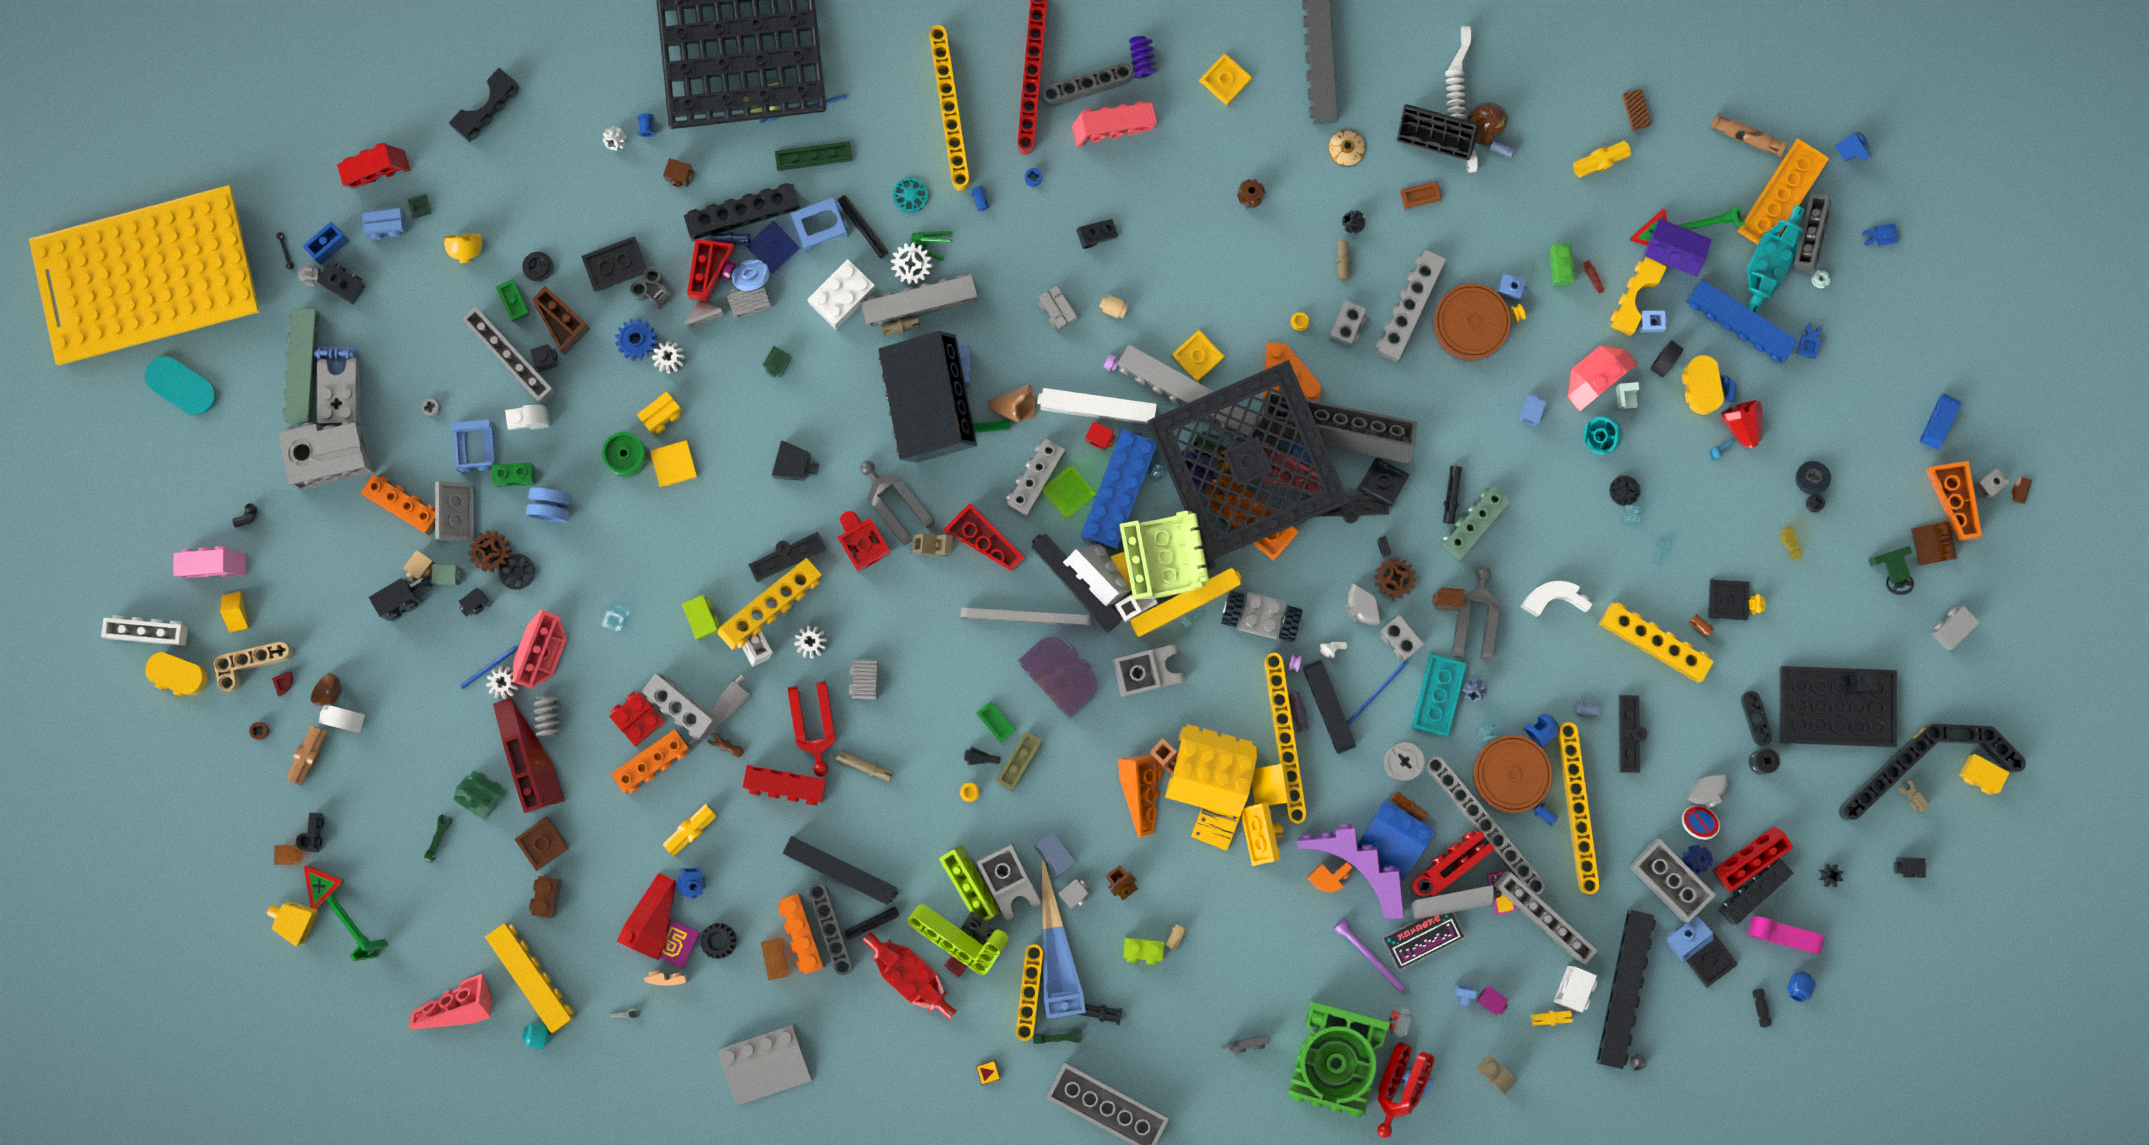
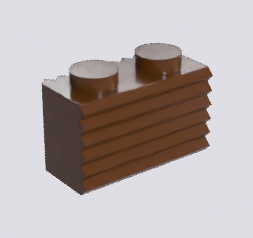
M1441 587L1433 594L1432 605H1435L1436 610L1439 609L1441 611L1443 609L1444 611L1451 610V612H1457L1464 606L1465 589Z

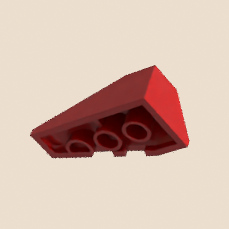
M661 873L657 874L624 924L616 942L656 960L659 959L667 942V925L670 923L669 912L670 906L673 904L676 880Z

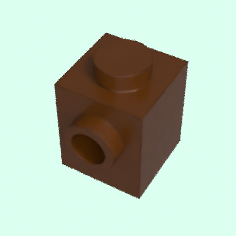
M669 158L663 176L666 181L671 182V185L681 188L682 186L687 187L688 183L692 182L694 171L691 164Z

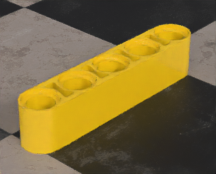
M1031 944L1025 952L1016 1035L1023 1041L1031 1039L1034 1033L1043 950L1037 944ZM1032 947H1036L1040 951V955L1036 959L1029 956L1028 952ZM1029 967L1037 969L1038 974L1035 978L1027 976L1026 971ZM1026 987H1033L1035 989L1033 997L1028 998L1024 995ZM1023 1007H1031L1033 1014L1030 1017H1024L1022 1015ZM1022 1026H1027L1030 1028L1031 1033L1029 1036L1023 1037L1020 1035L1019 1029Z

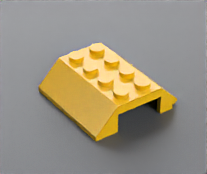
M1186 724L1180 731L1178 739L1180 747L1173 777L1169 779L1165 798L1240 817L1249 796L1257 760V747L1253 746V742L1240 738L1239 741H1236L1234 736L1223 733L1218 736V732L1204 728L1201 732L1199 727Z

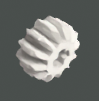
M670 341L666 342L665 347L660 343L661 349H654V352L658 355L652 356V359L656 361L654 366L660 367V372H664L666 369L667 373L671 374L672 368L675 372H678L676 366L683 367V363L679 360L685 359V356L681 354L683 349L678 348L677 343L671 346ZM668 354L671 356L670 361H668L666 358V355Z
M807 626V632L805 633L801 628L800 632L803 635H795V638L800 641L794 642V645L801 646L797 649V652L801 653L804 651V658L810 653L811 659H814V652L821 656V652L818 649L825 650L826 647L821 645V643L827 642L826 638H821L824 632L821 631L817 634L818 627H815L813 632H811V627ZM808 638H812L815 641V644L812 643V647L806 644V640L809 641Z
M500 666L498 669L499 673L493 669L492 673L494 676H487L489 680H492L486 683L487 687H492L489 693H495V698L498 699L501 695L503 699H507V693L513 697L512 689L519 690V687L514 686L511 668L507 667L504 671V668ZM500 680L507 682L506 686L499 684Z

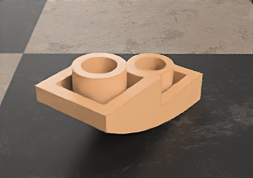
M660 970L648 973L649 977L644 978L645 982L655 985H677L688 982L687 975L682 976L681 972L669 975L670 979H667L666 972L660 973Z

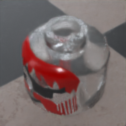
M1399 1007V1010L1391 1011L1388 1022L1390 1023L1389 1030L1392 1035L1405 1038V1035L1411 1034L1415 1022V1017L1410 1014L1411 1010Z

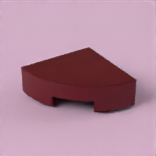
M291 671L272 678L279 697L286 694L292 686L293 674Z

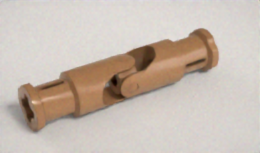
M1719 113L1715 115L1710 129H1718L1725 132V135L1751 144L1760 150H1768L1775 153L1779 158L1782 156L1787 145L1786 141L1776 140L1772 138V135L1755 130L1734 119H1726L1720 116ZM1745 130L1744 136H1741L1738 131Z

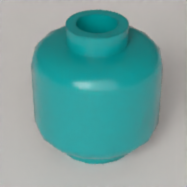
M530 1022L528 1026H524L522 1041L525 1042L527 1047L543 1049L546 1043L551 1042L552 1033L545 1023Z

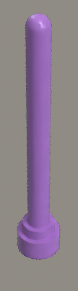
M1345 918L1339 921L1333 929L1338 934L1345 935L1398 991L1404 992L1405 986L1350 930V923Z

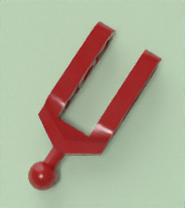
M826 681L816 683L825 738L807 741L798 686L788 687L797 747L815 755L816 763L813 766V772L819 777L825 776L828 772V765L823 762L822 753L836 741Z
M1403 1042L1395 1045L1378 1088L1379 1095L1377 1100L1385 1114H1387L1384 1123L1379 1124L1377 1127V1133L1381 1138L1391 1136V1124L1394 1117L1412 1114L1413 1109L1421 1099L1435 1062L1432 1054L1425 1051L1420 1052L1405 1086L1400 1104L1393 1102L1392 1099L1397 1092L1412 1053L1411 1046Z

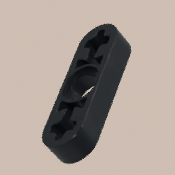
M1755 691L1745 692L1741 697V703L1753 741L1759 746L1767 745L1772 741V733L1761 698ZM1749 695L1750 697L1755 698V701L1752 702L1753 707L1758 706V709L1752 710L1750 712L1749 709L1752 708V704L1750 702L1747 703L1746 699L1749 698ZM1754 713L1761 715L1762 720L1759 724H1755L1752 721ZM1764 725L1765 728H1761V732L1767 735V738L1764 739L1765 742L1762 739H1758L1761 733L1759 729L1755 730L1754 727Z

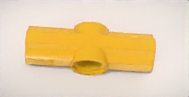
M1624 140L1608 148H1600L1592 152L1590 156L1574 162V172L1576 176L1581 178L1597 170L1598 172L1603 171L1614 163L1630 157V147Z
M705 804L691 818L686 819L677 828V831L663 843V846L675 857L687 844L696 840L703 833L702 830L715 820L717 815Z

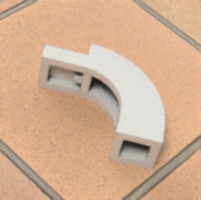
M1552 581L1533 590L1520 607L1537 617L1541 614L1546 604L1553 599L1566 600L1584 612L1590 609L1592 603L1589 602L1590 599L1581 593L1579 595L1576 594L1580 588L1578 585L1566 581Z

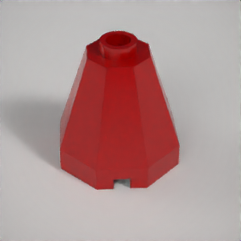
M1752 400L1740 403L1733 410L1730 407L1720 413L1722 421L1742 446L1753 448L1759 445L1758 442L1762 440L1763 407L1761 401Z

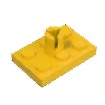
M1268 802L1243 808L1241 817L1252 866L1280 860L1276 839L1283 836V828L1280 823L1272 824Z

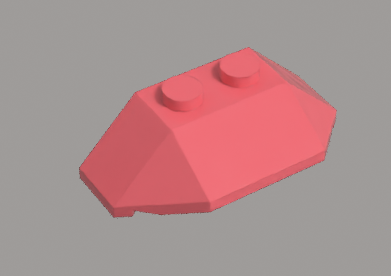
M1600 345L1571 369L1568 399L1580 412L1634 368L1637 362L1625 349Z
M541 609L527 625L513 661L514 683L532 689L553 676L567 641L560 622V616Z

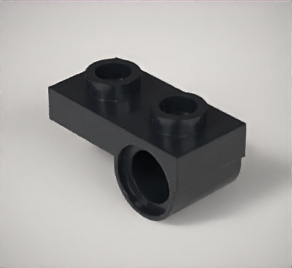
M1112 219L1081 226L1076 230L1083 249L1091 248L1098 243L1118 237Z
M309 812L307 833H301L296 838V846L300 850L319 852V849L322 847V837H320V831L324 827L322 813ZM306 837L311 839V844L308 847H305L303 843Z

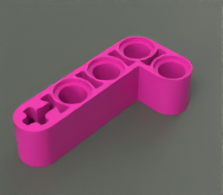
M1751 916L1747 936L1819 955H1821L1825 935L1773 922V920L1758 916Z

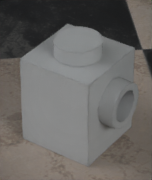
M1996 468L1975 483L1974 487L1986 500L1997 494L2009 482L2005 473Z
M1075 879L1059 893V896L1070 909L1076 904L1080 907L1088 900L1086 896L1089 893L1086 890L1089 887L1082 879L1079 882Z

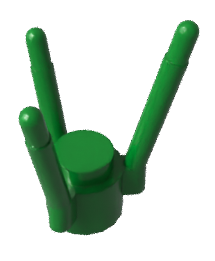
M953 232L912 233L911 245L915 242L918 248L919 245L927 247L928 242L951 243L952 239L928 236L951 235ZM928 251L927 255L932 256L940 260H944L943 256H940L936 253H933L931 251Z

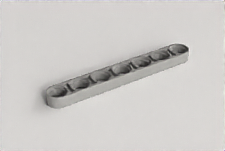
M961 608L960 618L1071 626H1092L1093 616L980 608Z

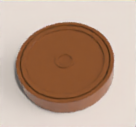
M1464 284L1450 290L1437 305L1433 316V331L1439 345L1449 355L1464 361H1478L1493 355L1505 342L1511 325L1510 312L1503 298L1493 289L1480 284Z
M1507 735L1490 741L1479 751L1473 764L1472 777L1478 795L1488 806L1504 813H1519L1532 809L1545 798L1551 786L1552 768L1547 754L1536 742L1523 736Z

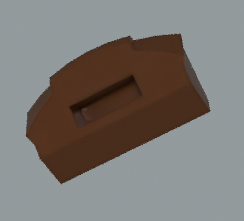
M2019 477L2012 489L2013 501L2025 504L2032 480Z

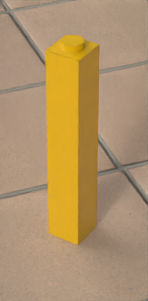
M1232 567L1209 579L1208 582H1205V587L1181 593L1131 619L1130 624L1139 639L1240 587L1241 575L1238 570L1234 571Z

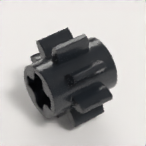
M1358 210L1347 212L1342 219V225L1345 226L1344 230L1350 234L1352 232L1357 234L1362 231L1366 220L1362 217L1363 213Z
M1825 864V869L1819 870L1821 877L1818 880H1823L1825 887H1828L1830 883L1833 887H1837L1836 882L1843 881L1841 874L1844 871H1839L1837 864H1834L1832 868L1829 864ZM1831 872H1833L1834 876H1832L1831 879H1829L1828 875H1830Z

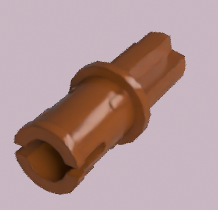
M1395 792L1391 798L1395 804L1405 810L1404 812L1409 813L1420 822H1423L1428 815V812L1416 805L1414 800H1409L1400 792Z

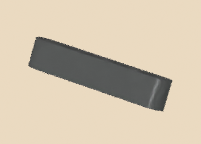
M1120 63L1048 85L1043 91L1044 103L1050 107L1126 85L1131 80L1132 69L1128 64ZM1121 71H1126L1128 75L1126 77H1121L1118 73ZM1106 76L1110 78V81L1105 83L1100 79ZM1085 82H1090L1092 86L1090 88H1085L1082 84ZM1071 87L1075 91L1073 93H1066L1065 89ZM1055 93L1057 96L1054 99H1050L1047 97V94Z
M814 884L810 887L809 895L834 970L838 975H847L852 971L853 963L828 889L823 884ZM816 887H821L824 891L823 896L820 898L814 896L813 891ZM823 905H827L830 908V913L827 916L820 914V908ZM828 924H834L836 927V932L833 935H829L826 932ZM835 942H839L842 945V951L838 954L832 950ZM841 961H846L849 965L846 972H841L838 968Z

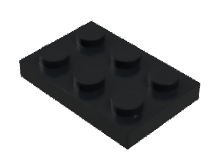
M635 236L581 256L594 292L641 276L647 269Z

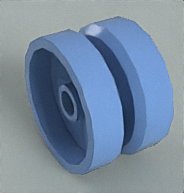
M548 488L529 489L528 498L536 503L527 505L526 516L545 521L568 522L569 512L561 507L571 505V494Z

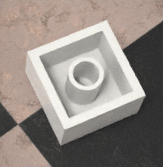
M1567 966L1554 1002L1578 1012H1583L1584 1009L1587 1010L1590 1004L1588 997L1597 985V980H1595L1597 975L1574 966Z

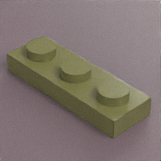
M1025 731L996 781L1013 791L1041 745L1042 740Z

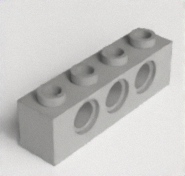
M655 673L642 691L649 702L659 705L662 713L667 716L671 715L678 726L687 728L689 735L697 740L707 739L720 721L664 674ZM665 691L668 694L666 700L663 699V693ZM679 703H681L682 710L680 712H678L677 706ZM693 715L696 716L695 724L691 721Z

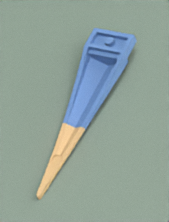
M1042 861L1043 986L1046 1017L1048 1019L1086 1013L1082 988L1045 861Z

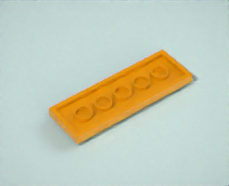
M1797 138L1743 220L1745 225L1740 226L1736 232L1758 245L1762 234L1778 224L1779 220L1788 221L1794 208L1793 206L1800 205L1829 158ZM1784 228L1777 234V236H1780Z

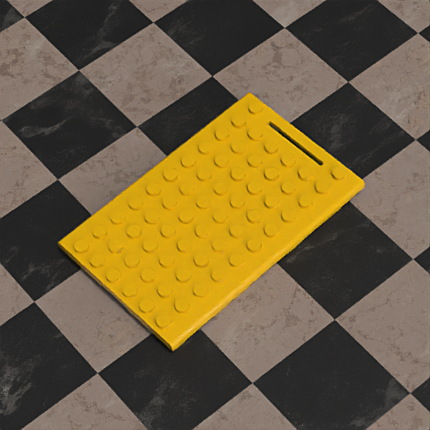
M231 185L29 238L54 359L58 366L260 312ZM47 270L50 273L61 327L58 326Z

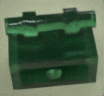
M473 770L470 776L467 775L456 787L453 800L486 821L496 809L499 797H503L506 790L501 788L499 783H493L487 779L485 774H479Z

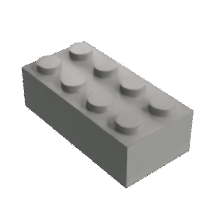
M1655 839L1628 866L1683 923H1689L1716 896L1661 839Z

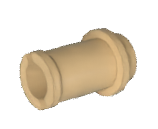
M1176 924L1175 927H1172L1173 931L1165 944L1174 950H1177L1183 935H1186V929Z

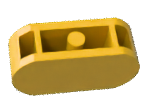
M1709 356L1695 357L1684 367L1682 373V382L1686 384L1687 390L1685 392V400L1689 403L1692 411L1697 414L1707 415L1718 409L1724 401L1718 363Z
M158 652L152 655L146 664V676L149 681L156 683L155 687L165 691L167 688L173 689V694L184 697L185 694L190 696L199 694L204 690L208 682V675L204 667L168 653Z

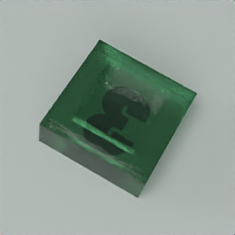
M426 194L407 199L413 219L432 214Z

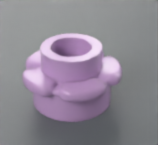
M1109 354L1103 366V368L1108 370L1107 372L1115 370L1119 362L1116 359L1117 355Z

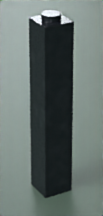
M1046 533L1043 536L1039 534L1032 540V550L1107 633L1122 621L1120 615L1111 605L1105 606L1089 590L1091 586L1083 578L1080 580L1076 576L1078 573L1070 565L1067 567L1063 563L1067 556Z
M793 836L790 837L782 853L886 905H889L890 902L893 903L898 895V892L895 891L897 887Z

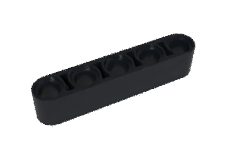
M1318 660L1303 666L1305 677L1337 754L1355 748L1354 738L1323 662Z

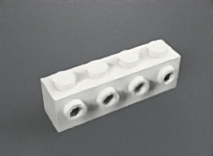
M112 615V618L103 619L101 637L113 640L186 646L188 627L183 626L180 621H170V624L163 623V620L151 619V622H146L144 618L132 617L131 620H124V616Z

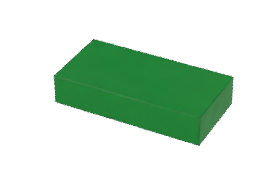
M992 701L976 713L1000 743L1015 732Z

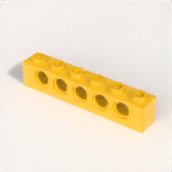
M805 558L719 627L717 634L732 650L736 647H743L748 642L747 638L751 635L754 637L763 630L762 626L766 623L770 625L777 618L776 615L780 612L785 613L792 606L791 603L794 600L800 601L806 595L805 592L809 588L811 590L816 588L820 584L819 579L822 574ZM795 580H802L804 585H798ZM781 591H787L790 596H783ZM772 602L776 607L769 608L766 603ZM752 614L760 615L761 619L755 620ZM742 625L747 629V631L741 632L738 630L737 626Z
M1611 603L1598 625L1697 683L1704 680L1714 662L1709 659L1710 656L1708 654L1693 650V646L1685 641L1681 643L1676 640L1677 637L1670 632L1664 633L1659 630L1660 627L1653 622L1647 623L1642 620L1643 617L1640 614L1628 612L1621 603ZM1620 617L1626 618V626H1622L1619 623ZM1637 626L1643 628V636L1637 635ZM1654 636L1660 639L1661 643L1659 646L1654 645ZM1671 646L1677 649L1676 656L1670 654L1669 649ZM1687 656H1691L1694 659L1692 666L1687 664Z

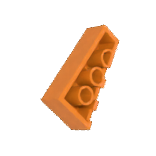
M1969 461L1932 466L1925 471L1957 541L1975 540L1982 537Z

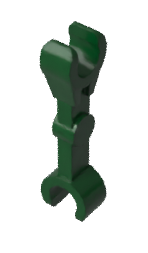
M443 814L438 817L437 831L433 836L430 848L424 855L425 861H434L436 849L442 840V835L452 823L451 817L448 818L446 824L442 823Z
M1073 1030L1066 1034L1047 1036L1036 1035L1033 1036V1043L1042 1044L1066 1040L1079 1043L1082 1039L1075 1040L1073 1036L1075 1033H1081L1082 1031Z

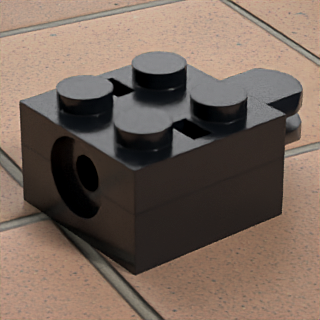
M428 576L422 577L414 583L402 577L368 598L379 617L388 621H396L402 617V613L408 610L410 612L418 608V604L423 602L420 595L431 590L433 585L428 583Z

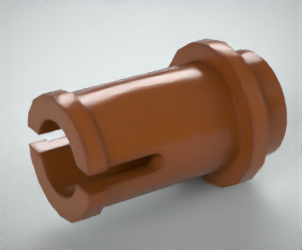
M1695 614L1689 621V624L1702 633L1701 636L1708 637L1714 630L1712 624L1709 625L1698 614Z

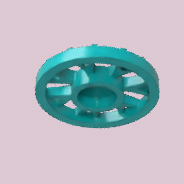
M905 178L895 185L893 200L900 210L914 213L926 205L928 190L922 181L916 178ZM909 182L910 187L905 188L903 183ZM915 182L920 184L917 189L913 188ZM897 189H903V194L896 193ZM925 191V196H918V192ZM903 197L905 201L899 204L897 199ZM917 199L922 202L919 207L915 203ZM906 203H912V209H907Z

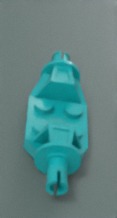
M1794 205L1788 221L1779 220L1778 224L1762 234L1746 268L1747 290L1753 295L1747 308L1758 314L1757 312L1763 300H1772V295L1781 286L1798 250L1800 235L1804 232V229L1800 228L1798 224L1805 212L1804 208L1801 209V207ZM1784 227H1786V230L1784 231V233L1782 234V236H1781V237L1777 236V234H1778ZM1757 277L1761 278L1758 290H1756Z

